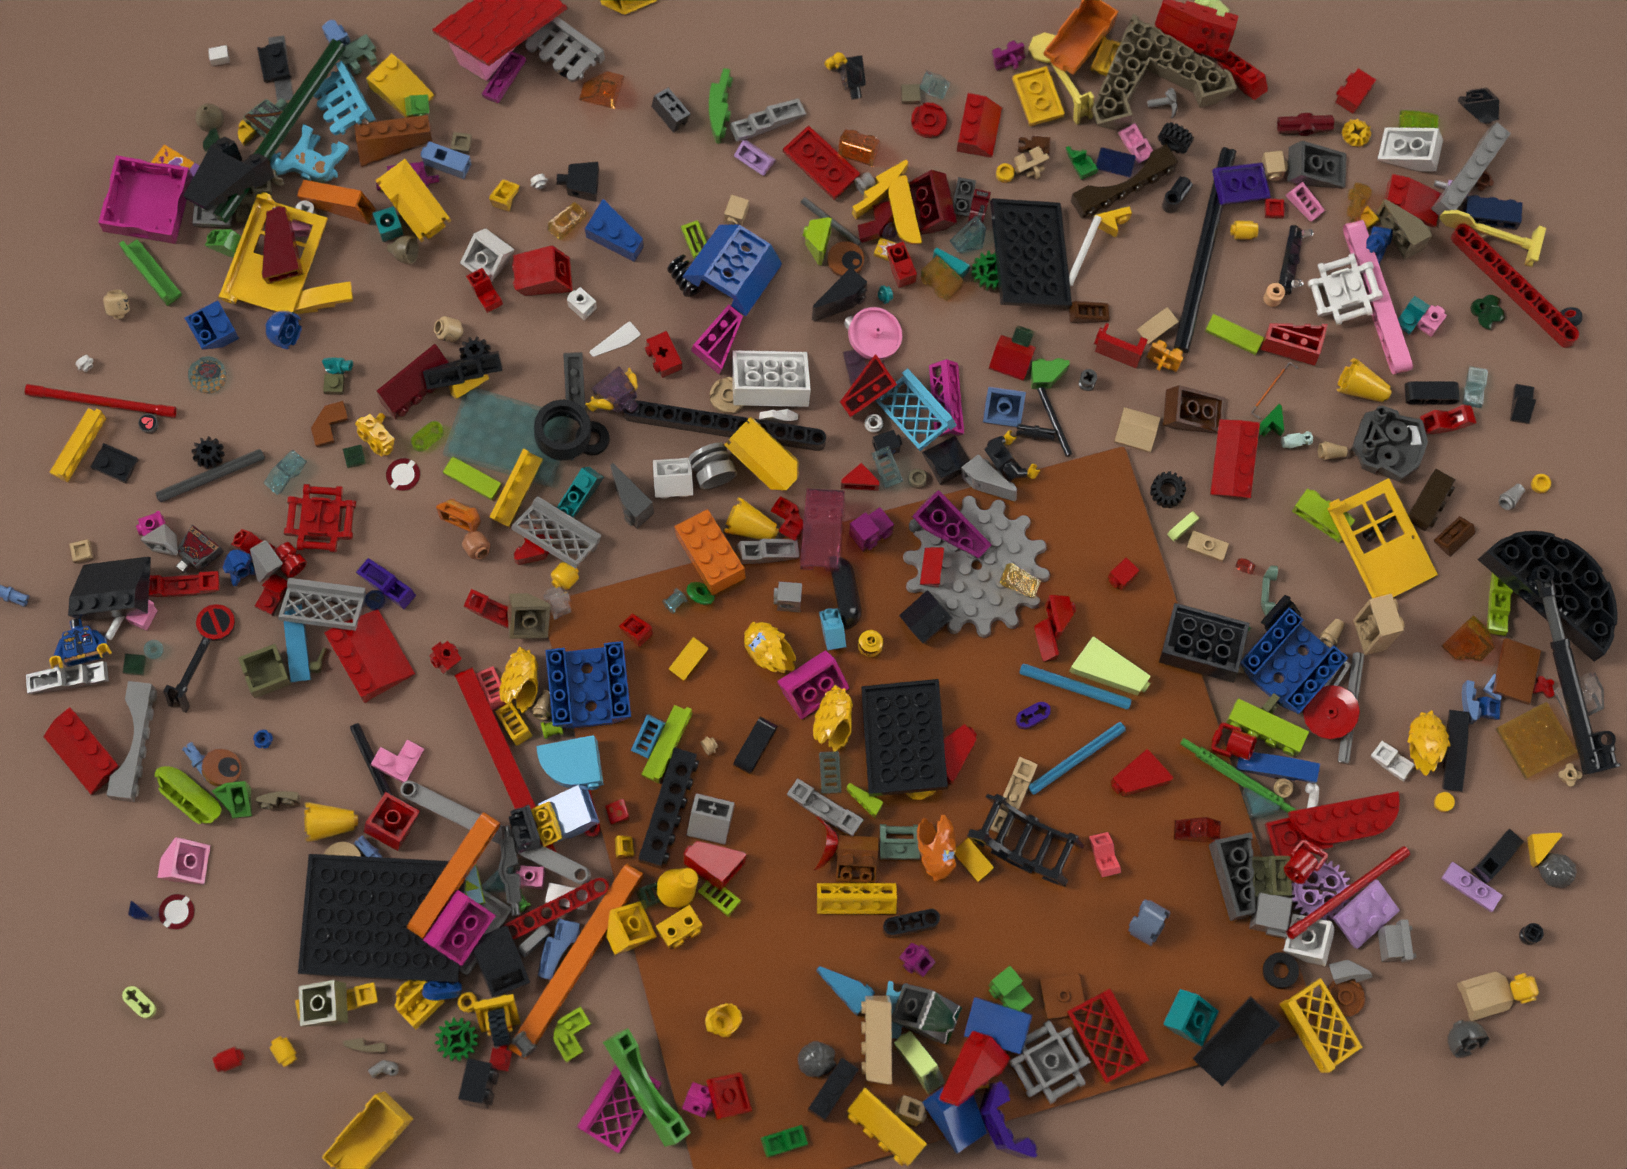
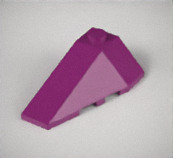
M939 490L934 492L912 516L925 531L976 558H980L992 545Z

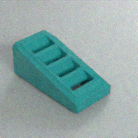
M937 247L934 249L933 259L957 281H960L968 274L970 270L969 264Z

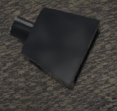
M599 162L570 164L568 166V174H557V185H567V195L597 202Z

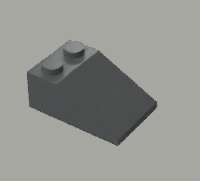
M1303 140L1289 147L1288 182L1295 184L1304 182L1306 186L1345 188L1346 153Z
M612 463L610 465L612 479L625 516L624 520L630 526L634 525L638 529L654 514L653 502Z

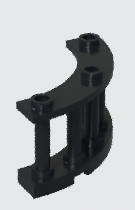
M987 794L986 798L993 803L982 828L978 831L970 829L967 836L981 847H984V845L992 849L990 853L1030 874L1034 871L1042 875V879L1065 887L1068 880L1062 875V870L1073 846L1084 848V844L1079 841V837L1073 833L1065 834L1038 822L1039 819L1035 816L1025 815L1006 802V798L1002 795L995 794L993 796ZM999 809L1008 814L996 839H992L989 837L990 834L988 832ZM1016 818L1025 823L1026 826L1015 849L1010 851L1003 846V841L1013 819ZM1034 828L1046 834L1035 860L1030 861L1022 857V851ZM1053 838L1066 844L1055 868L1051 870L1043 867L1042 861Z

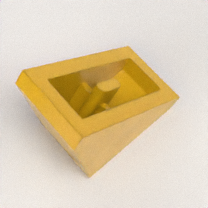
M1561 833L1532 834L1527 837L1532 867L1540 864L1562 837Z

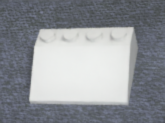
M732 350L733 405L809 407L811 389L807 352Z

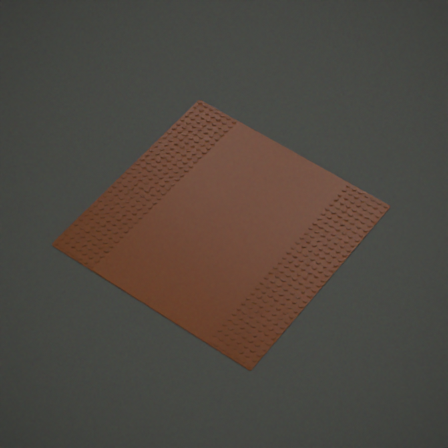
M1122 446L1036 469L1040 470L1035 479H1031L1028 476L1026 478L1013 479L1010 482L1017 488L1016 501L978 491L972 487L944 494L959 511L962 509V500L966 496L974 497L978 508L981 510L989 509L995 500L1004 501L1006 505L1005 517L1009 520H1015L1021 515L1028 516L1031 524L1025 531L1026 537L1031 541L1043 540L1047 546L1045 552L1037 555L1035 558L1037 566L1046 568L1050 572L1048 581L1036 582L1032 586V592L1040 599L1039 607L1036 609H1031L1027 606L1018 607L1016 615L1019 619V625L1014 629L1008 628L1000 620L994 621L991 624V633L986 638H982L977 634L975 625L966 623L957 634L950 633L946 625L926 644H923L899 616L923 594L922 592L910 593L906 589L907 582L917 576L918 570L915 566L906 564L903 560V555L906 551H916L921 547L920 539L909 530V523L913 519V514L927 499L885 510V514L894 524L893 533L888 538H881L877 541L878 544L871 550L866 549L862 551L849 535L850 523L855 519L801 533L797 538L798 559L742 564L745 568L746 579L715 594L712 604H699L687 594L686 589L690 583H704L692 563L547 602L551 605L548 636L552 649L565 648V651L602 648L604 643L623 641L631 718L609 725L574 728L576 738L594 735L598 741L604 785L599 786L598 789L591 790L614 879H616L626 863L644 874L626 905L641 901L657 936L655 939L634 948L678 1114L690 1131L685 1140L693 1169H846L893 1155L890 1151L886 1153L878 1146L879 1141L875 1137L869 1138L863 1132L864 1127L861 1124L855 1125L848 1118L847 1110L865 1088L894 1114L897 1103L903 1095L923 1102L943 1088L964 1043L968 1039V1037L964 1036L974 997L1003 1005L998 998L994 999L988 991L990 989L988 985L991 980L1009 966L1022 979V986L1034 999L1032 1003L1022 1010V1012L1032 1015L1027 1035L1044 1026V1023L1047 1021L1052 1023L1057 1033L1071 1027L1074 1031L1072 1034L1091 1063L1078 1069L1086 1084L1072 1089L1050 1104L1043 1090L1028 1097L1026 1094L1027 1090L1016 1070L1008 1062L1000 1075H994L989 1079V1083L1002 1082L1010 1092V1095H1008L1010 1101L997 1107L1004 1115L1005 1121L1003 1122L1199 1065L1192 1058L1202 1047L1173 1033L1163 1025L1180 989L1198 994L1219 1011L1203 1046L1250 995L1281 1023L1278 1029L1264 1041L1262 1046L1298 1036L1279 1004L1306 988L1300 966L1298 979L1288 988L1278 989L1272 987L1263 976L1265 960L1274 953H1285L1283 950L1287 938L1266 935V931L1249 929L1251 916L1234 921L1229 919L1209 845L1218 839L1252 832L1251 847L1253 849V857L1263 856L1238 783L1195 756V753L1180 745L1181 740L1186 738L1232 766L1229 757L1214 753L1211 748L1212 738L1219 725L1202 675L1159 663L1174 603H1177L1125 447ZM839 556L848 560L853 566L862 614L859 622L853 628L844 630L846 647L827 650L819 611H824L828 608H838L828 557ZM1127 557L1140 571L1121 591L1110 584L1108 575ZM974 561L971 564L975 570L982 568V564L979 561ZM779 582L802 583L800 612L777 611V604H774V588H778ZM1049 595L1070 596L1071 602L1075 604L1076 613H1074L1072 620L1056 642L1059 656L1056 660L1043 662L1034 626L1048 618L1045 604ZM632 613L651 625L653 635L640 648L618 627ZM752 622L769 623L772 627L778 628L777 631L785 634L784 638L790 644L796 656V661H793L794 670L825 650L836 660L849 686L846 693L849 694L853 704L851 734L846 745L837 752H833V748L829 747L828 738L822 745L818 740L814 739L813 725L817 710L801 720L784 696L777 681L792 671L785 670V673L779 671L772 672L767 668H762L760 665L757 666L754 659L748 654L744 646V632ZM866 630L877 631L883 638L882 651L875 657H866L858 649L859 636ZM1094 636L1149 674L1151 677L1148 682L1151 684L1144 693L1141 691L1136 696L1072 674L1069 671ZM695 637L709 649L683 681L670 671L669 667L690 640ZM589 664L582 667V672L585 674L591 673L593 667ZM1027 664L1130 698L1132 700L1130 708L1124 709L1021 675V665ZM939 679L944 739L966 724L967 727L971 726L976 732V743L955 782L951 786L948 783V790H937L933 795L922 800H913L906 793L874 796L883 801L882 808L876 818H874L847 791V786L851 783L868 793L861 686ZM589 702L585 708L588 711H594L597 705L594 702ZM1038 702H1045L1050 706V714L1046 720L1025 730L1020 729L1016 725V717L1022 710ZM674 705L683 709H686V707L692 709V716L677 748L697 754V760L700 762L697 772L693 771L691 779H694L691 790H687L685 795L688 798L685 809L681 808L679 816H682L679 827H675L673 832L676 835L674 844L668 847L667 853L670 856L667 865L663 864L662 869L639 863L638 858L666 771L660 784L643 777L641 774L649 759L631 751L647 715H652L667 722ZM1038 707V711L1034 713L1035 716L1039 713L1044 715L1046 709ZM761 716L778 725L754 770L751 774H748L734 766L733 763ZM1021 716L1022 718L1020 722L1028 724V720L1032 717L1029 716L1025 718L1024 716ZM650 722L649 726L658 728L657 725ZM1118 722L1125 726V732L1038 793L1033 795L1027 789L1019 807L1020 812L1027 816H1035L1039 819L1038 822L1065 834L1073 833L1077 835L1079 841L1084 844L1083 849L1073 846L1063 867L1062 875L1068 880L1065 887L1042 879L1043 876L1034 871L1030 874L990 853L992 850L986 845L981 847L972 839L970 840L994 867L979 882L976 881L955 855L956 866L945 879L933 881V877L926 873L921 855L919 860L880 859V824H886V826H913V824H919L923 818H926L929 823L933 824L937 832V823L940 821L941 815H945L952 822L957 848L969 838L967 835L970 829L978 831L982 828L993 805L986 798V795H1004L1019 757L1038 764L1031 779V784ZM646 730V732H645V733L650 734V735H652V736L655 735L654 732H651V731H649V730ZM706 736L716 741L718 748H716L715 754L707 755L704 751L701 741ZM645 737L641 739L651 744L652 740ZM1221 737L1216 748L1226 751L1223 737ZM639 743L638 747L646 751L648 750V747ZM1147 748L1174 777L1167 785L1124 797L1121 794H1117L1111 787L1112 778ZM679 768L676 773L679 776H684L687 770ZM797 778L843 809H848L863 819V822L853 836L878 837L875 883H896V914H817V883L857 882L836 881L838 848L824 867L814 871L826 846V827L816 818V815L787 796ZM674 786L670 792L672 794H679L681 788ZM696 794L734 802V811L725 845L687 836ZM624 799L629 820L610 825L605 806ZM669 804L664 810L667 813H672L675 810V806ZM1016 818L1014 819L1008 836H1005L1003 841L1005 848L1010 851L1015 849L1026 824ZM825 822L836 832L838 837L839 835L851 836ZM662 823L658 829L665 832L669 829V825ZM1033 828L1022 851V857L1030 861L1035 860L1046 834ZM993 830L988 832L990 834L989 837L996 839L997 832ZM1108 832L1114 844L1115 857L1120 865L1121 873L1102 877L1096 866L1089 836ZM886 834V839H913V834ZM616 836L633 838L634 857L616 858ZM1053 838L1042 861L1043 867L1051 870L1055 868L1066 844L1065 842ZM696 841L747 854L743 867L725 885L726 889L741 900L738 907L729 917L723 914L698 892L707 880L697 874L698 882L695 895L688 905L692 907L703 928L700 929L701 933L693 938L689 936L684 939V943L678 948L674 949L671 947L669 949L657 931L656 925L683 908L667 907L660 901L657 895V881L659 877L671 869L689 868L684 864L683 854L689 845L693 846ZM655 842L652 848L654 850H661L663 843ZM711 884L705 892L709 894L715 886ZM718 889L711 897L715 898L721 891ZM821 890V893H831V891ZM849 890L842 891L843 893H851ZM869 890L862 891L863 893H871ZM884 890L882 892L892 893V890ZM723 894L717 902L721 903L727 895ZM729 899L724 907L727 908L732 900ZM1144 899L1147 901L1151 900L1171 912L1169 918L1164 920L1165 926L1152 946L1130 935L1128 931L1133 917L1139 916V908ZM927 909H935L940 914L939 924L932 930L895 938L886 937L882 930L885 920L890 917ZM933 915L925 917L926 922L929 924L936 922V918ZM921 916L917 922H912L909 919L907 924L902 925V921H900L901 930H903L905 925H910L911 928H914L915 923L921 922ZM894 923L887 924L886 928L889 932L897 931V926ZM911 942L917 946L921 944L929 950L928 954L936 961L924 977L915 972L912 974L903 967V961L899 958ZM1277 963L1273 968V972L1278 978H1285L1288 975V967L1283 963ZM821 966L859 981L864 986L869 985L875 992L873 996H886L888 981H892L893 989L896 992H900L903 984L907 983L933 990L962 1007L948 1045L934 1042L912 1032L938 1065L945 1083L928 1094L899 1054L894 1044L897 1041L895 1038H891L892 1084L866 1080L865 1074H862V1062H865V1054H862L861 1043L865 1042V1034L861 1033V1022H865V1014L860 1013L856 1016L816 972L817 968ZM1079 973L1084 1001L1110 988L1149 1061L1105 1084L1070 1017L1046 1019L1039 980ZM1300 997L1296 1000L1300 1008L1306 1009L1307 998ZM1100 999L1093 1002L1092 1011L1103 1012L1104 1005ZM1311 1002L1310 1011H1314L1312 1002ZM733 1004L738 1007L742 1014V1022L730 1037H720L707 1031L705 1023L707 1012L719 1005ZM1087 1013L1075 1015L1076 1020L1085 1023ZM1090 1013L1087 1024L1098 1027L1101 1016ZM1309 1013L1308 1022L1315 1027L1317 1017ZM1103 1018L1101 1028L1112 1032L1114 1024L1111 1019ZM902 1027L901 1035L907 1034L910 1030ZM1086 1027L1084 1035L1087 1039L1094 1041L1097 1030ZM1100 1031L1097 1042L1108 1045L1111 1034ZM1046 1033L1025 1046L1029 1050L1051 1036L1049 1033ZM1113 1035L1111 1046L1122 1049L1123 1040L1121 1037ZM1066 1037L1063 1038L1062 1040L1065 1043L1067 1049L1069 1050L1071 1056L1073 1057L1075 1063H1078L1079 1060L1076 1057L1074 1051L1072 1050L1070 1044L1068 1043ZM813 1041L825 1043L835 1050L834 1061L836 1066L841 1058H844L859 1069L825 1122L810 1113L808 1108L833 1070L819 1078L809 1077L802 1073L798 1065V1054L801 1049ZM1096 1045L1094 1050L1096 1057L1104 1059L1107 1048ZM1003 1049L1010 1057L1009 1061L1021 1055ZM1109 1049L1107 1060L1118 1063L1121 1052ZM1123 1053L1120 1064L1128 1067L1133 1065L1135 1062L1132 1057ZM1026 1060L1020 1062L1033 1086L1039 1085ZM1109 1063L1105 1064L1104 1072L1107 1077L1115 1074L1117 1066ZM741 1072L752 1112L717 1120L714 1108L712 1112L708 1111L705 1118L682 1109L693 1082L708 1087L706 1080ZM1071 1073L1050 1085L1049 1088L1052 1092L1075 1078ZM986 1088L975 1090L974 1098L978 1109H980ZM926 1108L924 1111L927 1114L923 1123L920 1122L917 1127L905 1123L927 1145L946 1139ZM799 1125L803 1126L808 1145L766 1158L761 1141L762 1137Z

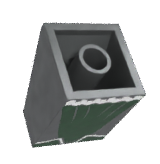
M904 983L891 1016V1022L934 1042L948 1045L962 1007L933 990Z

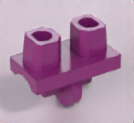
M1013 40L1007 44V49L1003 51L1000 48L993 49L992 57L995 69L999 71L1009 66L1014 70L1018 69V62L1026 58L1024 53L1025 45L1022 42L1018 44Z

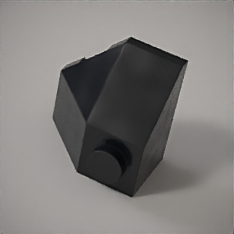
M1488 88L1469 90L1466 92L1465 97L1460 96L1458 98V102L1481 123L1489 124L1492 121L1499 120V98Z

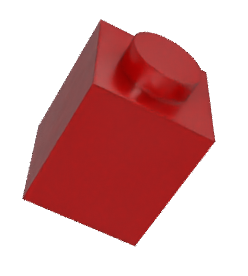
M1125 557L1109 573V582L1114 588H1119L1122 591L1138 575L1140 570Z

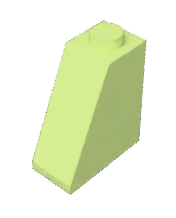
M911 1031L901 1035L894 1042L899 1054L928 1094L945 1083L938 1065Z

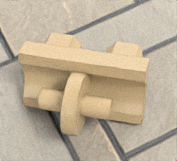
M1038 146L1029 151L1033 159L1032 161L1027 162L1024 153L1014 158L1017 167L1014 169L1016 174L1030 168L1031 171L1026 172V176L1028 178L1034 176L1035 179L1040 178V172L1044 171L1043 165L1039 167L1036 165L1046 161L1049 157L1047 153L1043 154V151Z

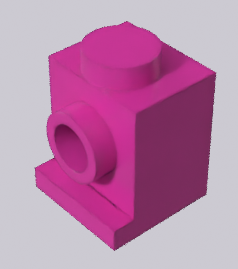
M156 511L154 514L139 518V524L136 525L140 536H145L166 523L161 512Z

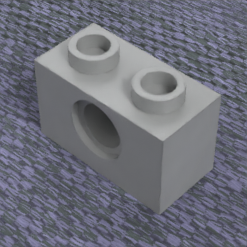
M779 582L778 588H774V604H777V611L800 612L802 583Z

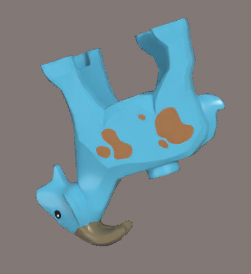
M303 124L302 136L287 156L281 160V152H278L270 159L269 162L275 175L271 181L275 185L283 186V179L277 175L296 172L304 180L326 183L334 177H338L334 166L349 151V146L339 141L337 144L332 143L331 154L322 156L314 151V148L321 140V136L312 134L313 128Z

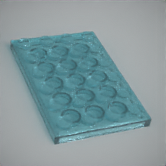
M474 388L463 395L443 451V456L449 458L453 456L460 461L510 475L524 448L543 459L533 482L547 487H552L560 464V460H554L542 453L534 438V421L537 413L543 407L479 388ZM562 416L553 418L544 426V434L551 441L561 438L567 443L575 420Z

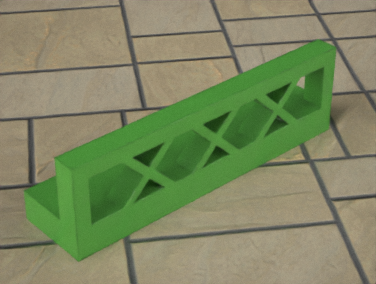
M138 239L129 245L124 241L119 243L124 254L167 306L182 296L178 288Z

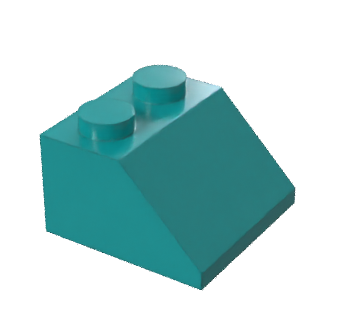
M1180 989L1163 1025L1173 1033L1202 1047L1219 1011L1198 994Z

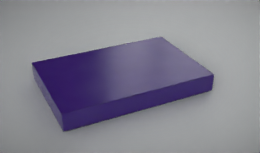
M1263 162L1214 168L1212 170L1220 205L1271 198Z

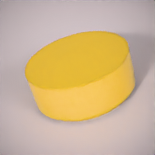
M1003 163L997 167L996 178L1000 182L1008 183L1013 179L1014 168L1010 164Z
M1537 474L1531 481V487L1536 493H1545L1551 487V480L1545 474Z
M1441 792L1434 798V806L1440 812H1448L1454 807V797L1448 792Z

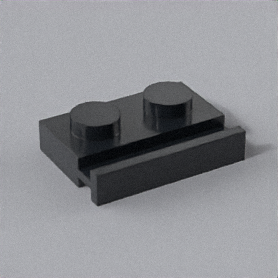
M283 42L265 45L263 48L257 47L265 83L271 80L276 81L291 77Z
M103 443L101 450H99L90 467L126 484L139 459Z
M1284 595L1261 621L1266 631L1275 624L1288 608H1291L1299 616L1302 615L1294 602L1290 600V596Z

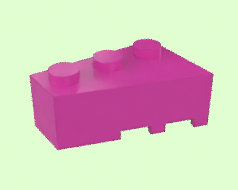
M728 304L694 343L691 352L716 373L720 374L743 316Z

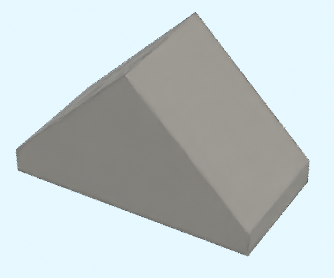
M166 524L161 525L141 538V541L153 552L175 556L178 553L177 535Z
M266 540L250 549L257 581L259 582L275 574L283 564Z

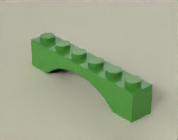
M628 1028L621 1030L603 1042L604 1046L663 1145L666 1147L676 1144L689 1135L690 1131L681 1116L663 1099L649 1078L641 1059L639 1045Z

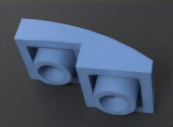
M1467 680L1462 685L1463 710L1469 712V724H1473L1477 719H1480L1481 708H1479L1480 702L1474 701L1476 696L1475 682Z

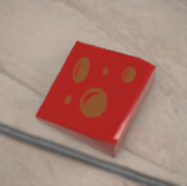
M624 799L605 806L610 825L629 820Z

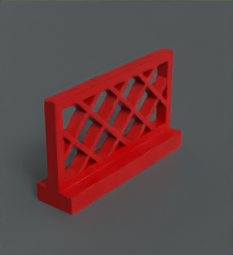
M1110 988L1067 1011L1105 1084L1149 1061ZM1098 999L1104 1005L1102 1013L1091 1010L1093 1002ZM1078 1010L1087 1012L1085 1023L1077 1021L1073 1013ZM1090 1013L1101 1016L1098 1027L1087 1024ZM1103 1018L1112 1020L1114 1024L1112 1032L1101 1028ZM1086 1027L1097 1030L1094 1041L1085 1037ZM1100 1031L1111 1034L1108 1045L1097 1042ZM1113 1035L1121 1037L1123 1040L1122 1049L1111 1046ZM1096 1045L1107 1048L1104 1059L1096 1057L1094 1053ZM1109 1049L1121 1052L1118 1063L1107 1060ZM1123 1053L1130 1055L1135 1063L1129 1067L1121 1065ZM1106 1063L1117 1066L1115 1074L1107 1077L1104 1072Z

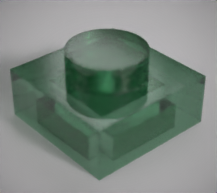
M125 654L123 673L144 676L146 656Z

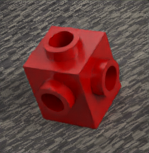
M448 640L443 644L441 642L437 643L431 648L433 652L429 655L432 665L435 668H439L443 674L462 659L458 654L457 647L453 643L450 644Z

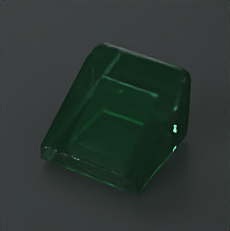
M1018 325L1013 334L1012 342L1029 347L1035 332Z

